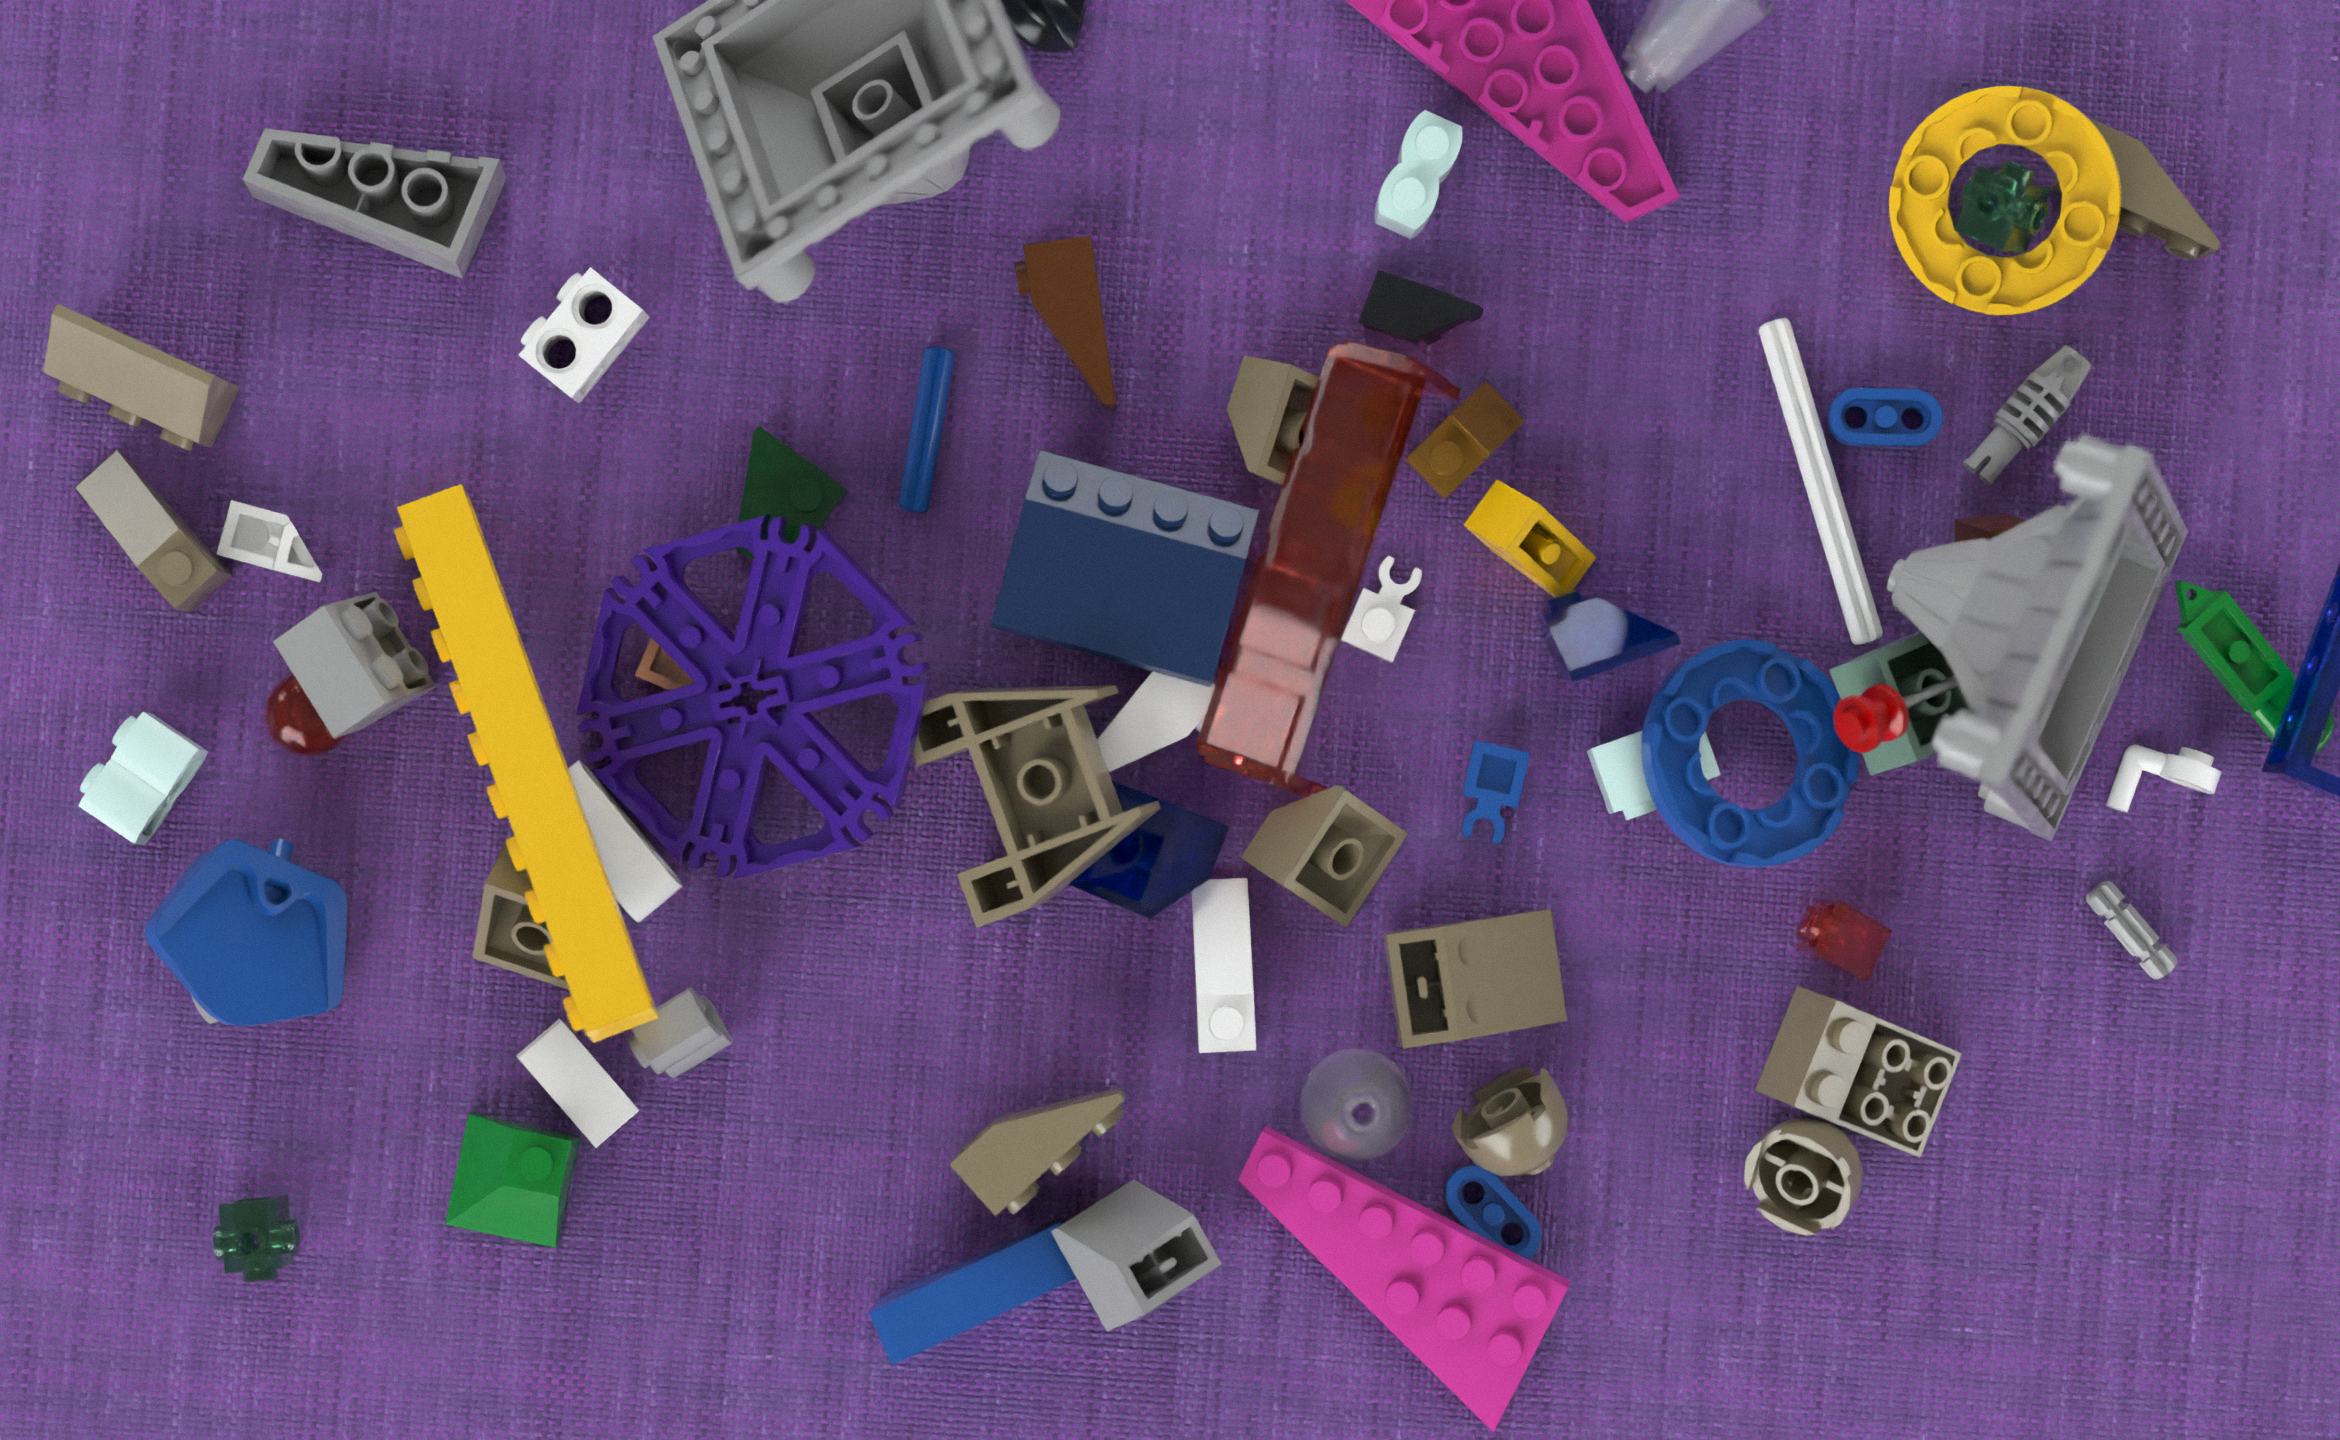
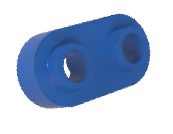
M1848 389L1832 400L1826 413V423L1831 435L1844 445L1860 447H1918L1931 441L1940 431L1943 422V413L1938 401L1930 393L1919 389ZM1855 408L1862 413L1864 420L1860 428H1852L1846 423L1845 413L1848 409ZM1904 410H1913L1918 414L1920 422L1915 430L1907 429L1902 424L1901 416Z
M1472 1163L1456 1168L1449 1175L1444 1188L1446 1203L1455 1216L1469 1230L1526 1259H1530L1537 1252L1542 1237L1537 1219L1495 1174ZM1473 1181L1480 1183L1483 1188L1481 1198L1475 1202L1466 1201L1462 1196L1463 1187ZM1516 1223L1521 1227L1522 1233L1518 1241L1506 1243L1502 1240L1501 1231L1506 1224Z

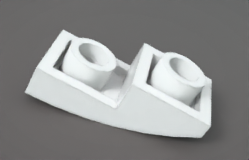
M560 1018L516 1055L595 1148L639 1111Z

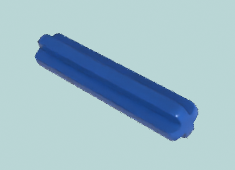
M929 346L925 348L898 501L899 507L909 512L926 513L929 510L955 359L953 351L947 348Z

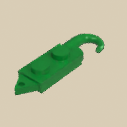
M2184 581L2175 582L2181 623L2176 627L2177 630L2243 711L2250 713L2273 743L2288 755L2304 757L2314 755L2323 749L2332 737L2334 728L2333 714L2326 701L2319 700L2316 703V708L2320 715V724L2317 731L2310 737L2302 738L2298 736L2281 716L2290 706L2295 695L2296 683L2293 678L2295 676L2227 591L2216 590L2212 592ZM2188 590H2190L2191 597L2189 599L2187 598Z

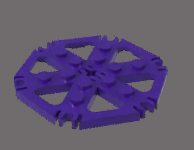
M772 514L642 549L651 555L655 563L645 555H637L631 559L634 566L641 572V582L638 586H634L624 575L616 576L611 581L612 588L605 589L576 716L589 711L599 712V717L585 720L577 726L579 732L594 729L603 737L602 747L585 754L586 760L595 762L609 757L612 760L611 764L591 769V771L681 864L689 861L690 868L696 870L704 867L707 853L713 851L720 859L717 876L723 878L732 874L736 864L737 872L733 879L861 846L862 844L856 841L852 835L863 842L870 839L874 833L863 821L864 812L867 809L872 810L882 821H885L894 814L891 806L895 809L901 804L931 678L921 683L908 682V677L923 674L930 669L928 662L912 665L904 658L903 652L908 644L922 640L921 634L910 632L897 637L894 633L903 626L916 624L910 616L825 529L817 530V541L812 550L810 547L816 537L815 525L803 524L798 540L793 543L785 536L787 517L777 516L769 524L767 537V524ZM741 547L749 550L753 554L754 560L736 635H734L688 588L684 581V570L692 560ZM820 572H830L869 609L874 620L873 628L866 637L794 656L812 580ZM616 591H617L620 595H622V596H624V597H627L626 601H625L624 599H622L621 597H619L618 594L616 593ZM634 623H638L695 683L635 700L621 698L614 689L613 681L627 628ZM776 670L777 676L765 679L764 673ZM750 681L753 690L762 689L767 691L774 688L778 689L777 694L767 696L765 700L757 703L758 713L754 712L751 705L742 706V703L727 706L726 701L740 698L741 694L747 692L746 682ZM731 683L732 688L723 690V684ZM878 693H885L891 696L897 704L898 714L887 759L883 767L876 771L863 768L816 720L810 711ZM781 704L786 705V709L776 712H774L773 710L774 706ZM740 716L741 721L732 723L731 718ZM711 738L692 818L690 820L679 819L640 780L637 771L638 764L646 755ZM769 759L826 817L821 831L773 845L763 844L755 837L753 823ZM880 794L886 798L891 806L885 800L879 798L878 795ZM692 844H694L695 847H694L693 850L691 851L690 857H689V850H690Z

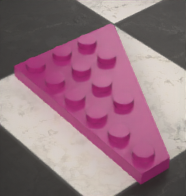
M1344 0L1625 223H1629L1670 204L1680 197L1588 0Z

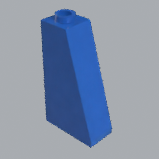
M1063 1217L877 1298L869 1310V1315L891 1365L912 1357L1076 1279L1073 1270L1051 1233V1230L1065 1222Z

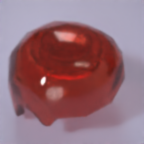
M294 674L287 676L276 684L267 698L265 722L272 740L291 754L297 756L321 755L335 749L348 735L333 738Z

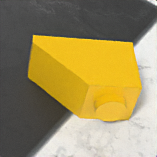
M1499 480L1494 482L1463 524L1491 551L1563 603L1597 558L1541 504Z

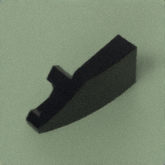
M1378 270L1358 323L1364 328L1411 343L1423 340L1426 344L1430 345L1442 339L1441 334L1467 320L1472 323L1480 319L1484 309L1479 305L1451 294Z

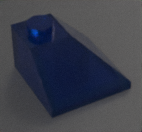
M1579 589L1548 599L1547 603L1550 610L1536 614L1557 676L1570 682H1575L1681 644L1678 633L1599 597L1587 596L1582 598Z
M1112 781L1123 812L1157 800L1161 809L1069 885L1151 919L1209 880L1229 826Z

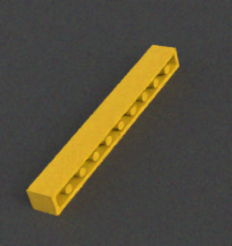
M462 484L397 507L403 526L394 529L396 539L405 560L415 558L421 577L412 580L413 586L424 612L433 609L440 628L432 630L431 636L442 663L452 660L458 680L449 683L450 689L460 714L463 715L470 712L477 731L468 734V739L479 766L489 764L495 784L487 786V792L498 819L508 816L514 836L505 839L506 845L517 872L527 869L534 888L524 892L525 898L536 925L546 922L553 942L543 945L555 978L563 975L566 977L572 996L564 998L563 1004L573 1030L576 1032L584 1029L587 1036L594 1043L658 1019L656 1007L471 499Z

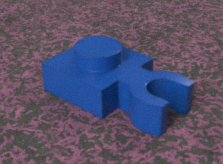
M1473 740L1461 796L1477 800L1475 809L1469 811L1462 820L1461 835L1463 837L1470 838L1475 821L1485 818L1493 826L1490 843L1500 844L1505 834V823L1500 815L1501 805L1518 808L1530 757L1529 752Z

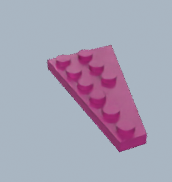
M1265 1125L1238 1181L1494 1432L1563 1300L1570 1281Z

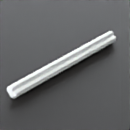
M1787 318L1766 322L1760 326L1759 334L1851 641L1855 645H1861L1878 640L1883 634L1791 323Z

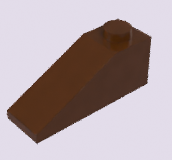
M1091 235L1023 245L1025 260L1014 262L1019 295L1031 294L1033 309L1104 410L1117 409Z

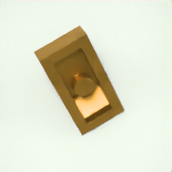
M1485 381L1405 461L1445 500L1525 420Z

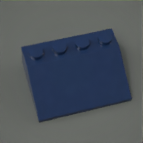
M1039 450L992 617L991 627L1211 687L1259 510Z

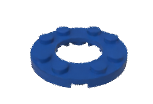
M1760 640L1724 642L1688 657L1675 667L1660 684L1652 698L1643 725L1641 743L1642 766L1650 796L1658 812L1671 830L1685 844L1701 855L1721 864L1739 868H1764L1787 863L1810 853L1820 846L1835 831L1846 813L1842 811L1848 799L1851 784L1857 782L1858 753L1849 749L1838 737L1835 730L1834 710L1841 701L1835 686L1822 671L1806 658L1800 660L1790 653L1776 648V644ZM1745 699L1764 704L1782 718L1793 736L1797 755L1794 779L1784 796L1768 808L1749 810L1741 808L1736 804L1728 803L1717 795L1715 788L1712 789L1703 775L1700 757L1702 756L1699 752L1700 739L1706 730L1707 721L1711 714L1727 702Z

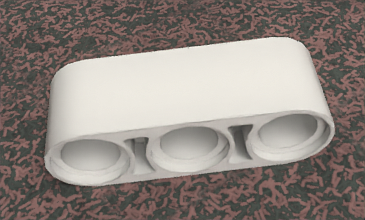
M578 760L569 768L615 898L625 911L639 923L680 890L683 885L670 866L597 777L582 761Z

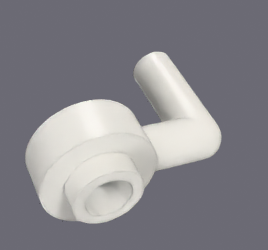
M2131 745L2124 752L2106 806L2128 813L2142 770L2159 775L2181 786L2208 794L2215 793L2222 772L2211 767L2214 757L2194 749L2181 747L2179 755L2165 754L2140 745Z

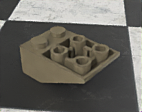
M1551 909L1383 933L1399 1046L1403 1049L1459 1041L1567 1021Z
M1797 986L1755 1091L1920 1158L1962 1053L1843 1002Z
M1121 1086L997 1117L953 1157L949 1165L995 1216L1005 1207L1012 1214H1015L1039 1192L1038 1188L1040 1185L1035 1181L1048 1169L1057 1176L1081 1154L1082 1147L1078 1142L1086 1134L1093 1130L1100 1137L1124 1115L1123 1112L1125 1110L1120 1104L1125 1100L1126 1092Z

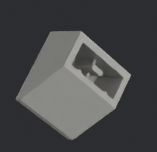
M377 592L323 605L273 641L333 738L361 730L436 687L428 674L429 668L425 658L417 649L410 646L398 627L399 620L396 612L389 603L379 597Z
M1136 1180L1127 1182L1051 1230L1054 1239L1106 1331H1110L1148 1314L1222 1264L1193 1213Z

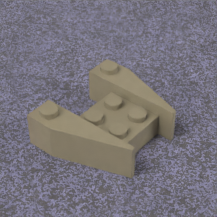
M1116 685L975 688L948 693L925 703L913 751L917 766L940 761L969 750L1007 856L957 874L976 928L1049 901L1161 809L1157 800L1123 812L1087 715L1085 705L1119 693Z

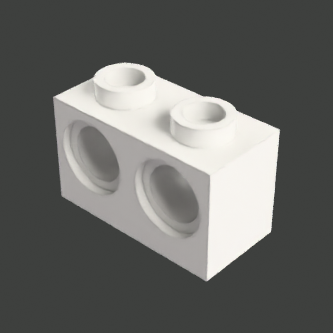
M591 267L583 276L577 272L567 280L557 295V299L561 302L547 320L541 316L532 323L521 339V343L525 347L519 354L522 359L579 404L650 318L643 309ZM595 297L609 298L612 303L610 317L601 324L593 325L587 323L584 311L588 302ZM562 340L573 341L576 347L574 361L565 368H553L549 362V352L552 346Z

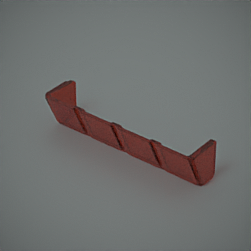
M1344 340L1343 345L1335 343V346L1328 349L1302 426L1305 436L1301 448H1296L1293 453L1266 533V539L1269 543L1265 555L1260 556L1257 560L1230 641L1232 653L1229 662L1224 664L1220 670L1196 742L1198 754L1205 756L1203 762L1304 797L1328 788L1295 775L1422 393L1427 392L1457 400L1461 390L1451 384L1447 378L1415 358Z

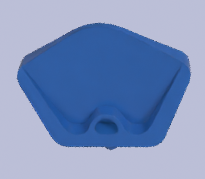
M231 839L199 856L158 906L145 926V936L151 948L184 985L197 1003L210 1016L224 1024L255 1026L319 1015L335 1008L342 999L347 925L346 893L343 887L336 881L290 862L293 844L287 840H272L269 852L242 840Z

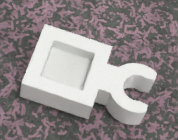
M1388 556L1378 569V581L1381 586L1379 593H1374L1365 588L1362 589L1340 641L1392 663L1415 610L1400 603L1403 596L1412 593L1418 587L1422 577V570L1415 567L1407 583L1396 584L1389 575L1395 558Z

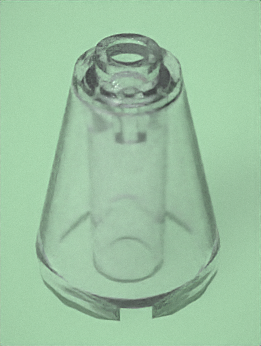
M1651 0L1621 55L1629 63L1622 73L1646 94L1654 86L1664 93L1768 17V14L1775 6L1768 0Z
M1350 1048L1331 1053L1310 1072L1301 1093V1117L1311 1139L1329 1155L1345 1161H1368L1388 1153L1404 1137L1412 1119L1413 1096L1407 1078L1393 1061L1376 1051ZM1368 1103L1373 1107L1370 1115L1364 1120H1353L1352 1110L1357 1104Z

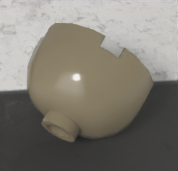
M1529 1067L1518 1068L1500 1075L1473 1094L1480 1103L1468 1115L1462 1107L1456 1113L1451 1127L1454 1136L1465 1153L1477 1166L1498 1176H1516L1525 1173L1529 1175L1538 1174L1554 1162L1555 1154L1563 1145L1567 1135L1569 1112L1558 1086L1546 1069L1540 1068L1541 1075H1534Z
M1805 1117L1783 1121L1762 1135L1745 1160L1744 1181L1747 1190L1749 1191L1753 1187L1755 1195L1761 1201L1757 1207L1765 1218L1783 1230L1804 1236L1815 1235L1820 1229L1830 1228L1831 1226V1229L1840 1225L1849 1214L1862 1190L1863 1167L1856 1146L1845 1132L1830 1122Z

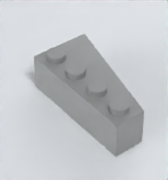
M264 128L242 180L252 197L464 279L505 183L506 175L500 159L481 156H479V159L452 156L450 152L427 150V152L397 149L390 144L370 142V145L344 142L336 137Z

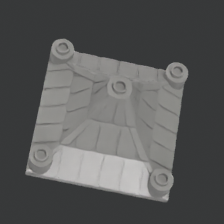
M708 0L652 36L735 277L748 290L757 286L770 299L776 302H789L798 298L811 284L815 273L814 261L804 251L809 244L817 243L844 226L852 217H858L875 205L899 204L921 200L948 191L962 179L969 161L970 146L976 139L983 138L999 128L1014 146L1021 149H1033L1044 144L1053 136L1058 128L1061 117L1059 107L1033 78L1001 0Z
M2082 434L2076 443L2067 441L2056 462L2055 475L2062 477L2061 489L2077 495L2066 507L2057 505L1990 540L1981 538L1912 551L1907 560L1900 558L1895 563L1887 583V590L1893 592V605L1948 660L1969 707L1976 711V714L1963 709L1954 718L1944 717L1937 729L1932 745L1934 750L1939 751V765L1981 781L1978 796L1985 799V812L2027 828L2030 833L2052 841L2188 534L2183 519L2150 452L2129 444L2121 448L2086 434Z

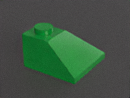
M468 1113L445 1225L556 1248L581 1136Z

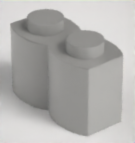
M692 987L687 988L656 1007L659 1018L631 1028L634 1035L627 1039L632 1052L644 1068L651 1066L657 1075L665 1071L673 1079L733 1043V1038L714 1005L705 995L700 996Z

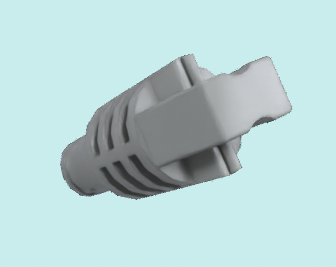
M2064 345L2039 368L2030 373L1998 410L1993 420L1995 428L1972 455L1965 459L1963 462L1965 468L1975 475L1986 462H1989L1979 473V480L1991 486L1995 482L1996 477L2021 449L2028 450L2029 448H2034L2071 405V400L2090 372L2092 365L2073 348Z

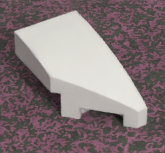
M231 500L216 555L320 583L322 573L287 515Z

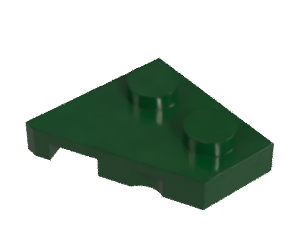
M758 426L753 433L739 522L772 514L767 524L768 537V528L772 519L777 516L787 517L785 536L789 541L795 543L799 538L800 529L803 524L815 525L817 534V530L822 528L848 490L762 427ZM741 547L736 548L752 561L754 560V556L749 550Z

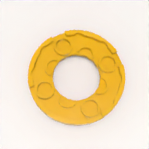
M1994 86L1965 93L1950 100L1930 114L1915 129L1901 151L1902 154L1896 166L1889 193V215L1895 242L1903 259L1915 276L1929 290L1951 304L1990 315H2015L2044 308L2058 302L2084 284L2102 263L2112 245L2117 232L2122 205L2120 175L2115 158L2107 141L2094 123L2076 107L2055 95L2041 90L2018 86ZM1999 144L2024 146L2041 155L2057 174L2062 192L2060 218L2050 236L2032 251L2013 257L1990 256L1968 245L1955 229L1949 209L1951 184L1961 166L1980 150Z

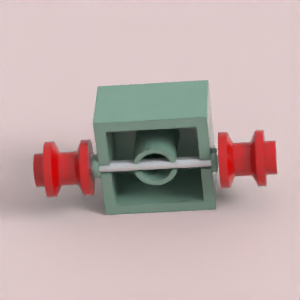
M1921 631L1902 637L1829 669L1841 699L1834 710L1836 733L1849 749L1862 753L1870 775L1915 763L1939 752L1934 750L1932 745L1937 729L1944 717L1954 718L1963 709L1976 714V711L1969 707L1948 660Z

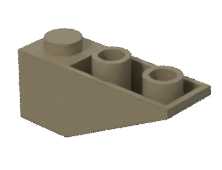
M2090 118L2107 141L2119 171L2122 205L2118 229L2137 237H2144L2145 233L2155 236L2166 242L2164 245L2165 250L2186 260L2194 261L2197 256L2205 258L2216 252L2221 244L2143 142ZM2056 174L2050 189L2062 194Z

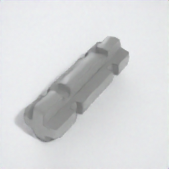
M2103 881L2087 894L2086 902L2098 916L2104 915L2107 918L2104 921L2106 926L2133 957L2139 956L2141 958L2139 965L2151 978L2160 979L2166 976L2178 963L2175 955L2166 945H2159L2157 943L2159 936L2131 903L2124 904L2122 900L2125 896L2113 882Z

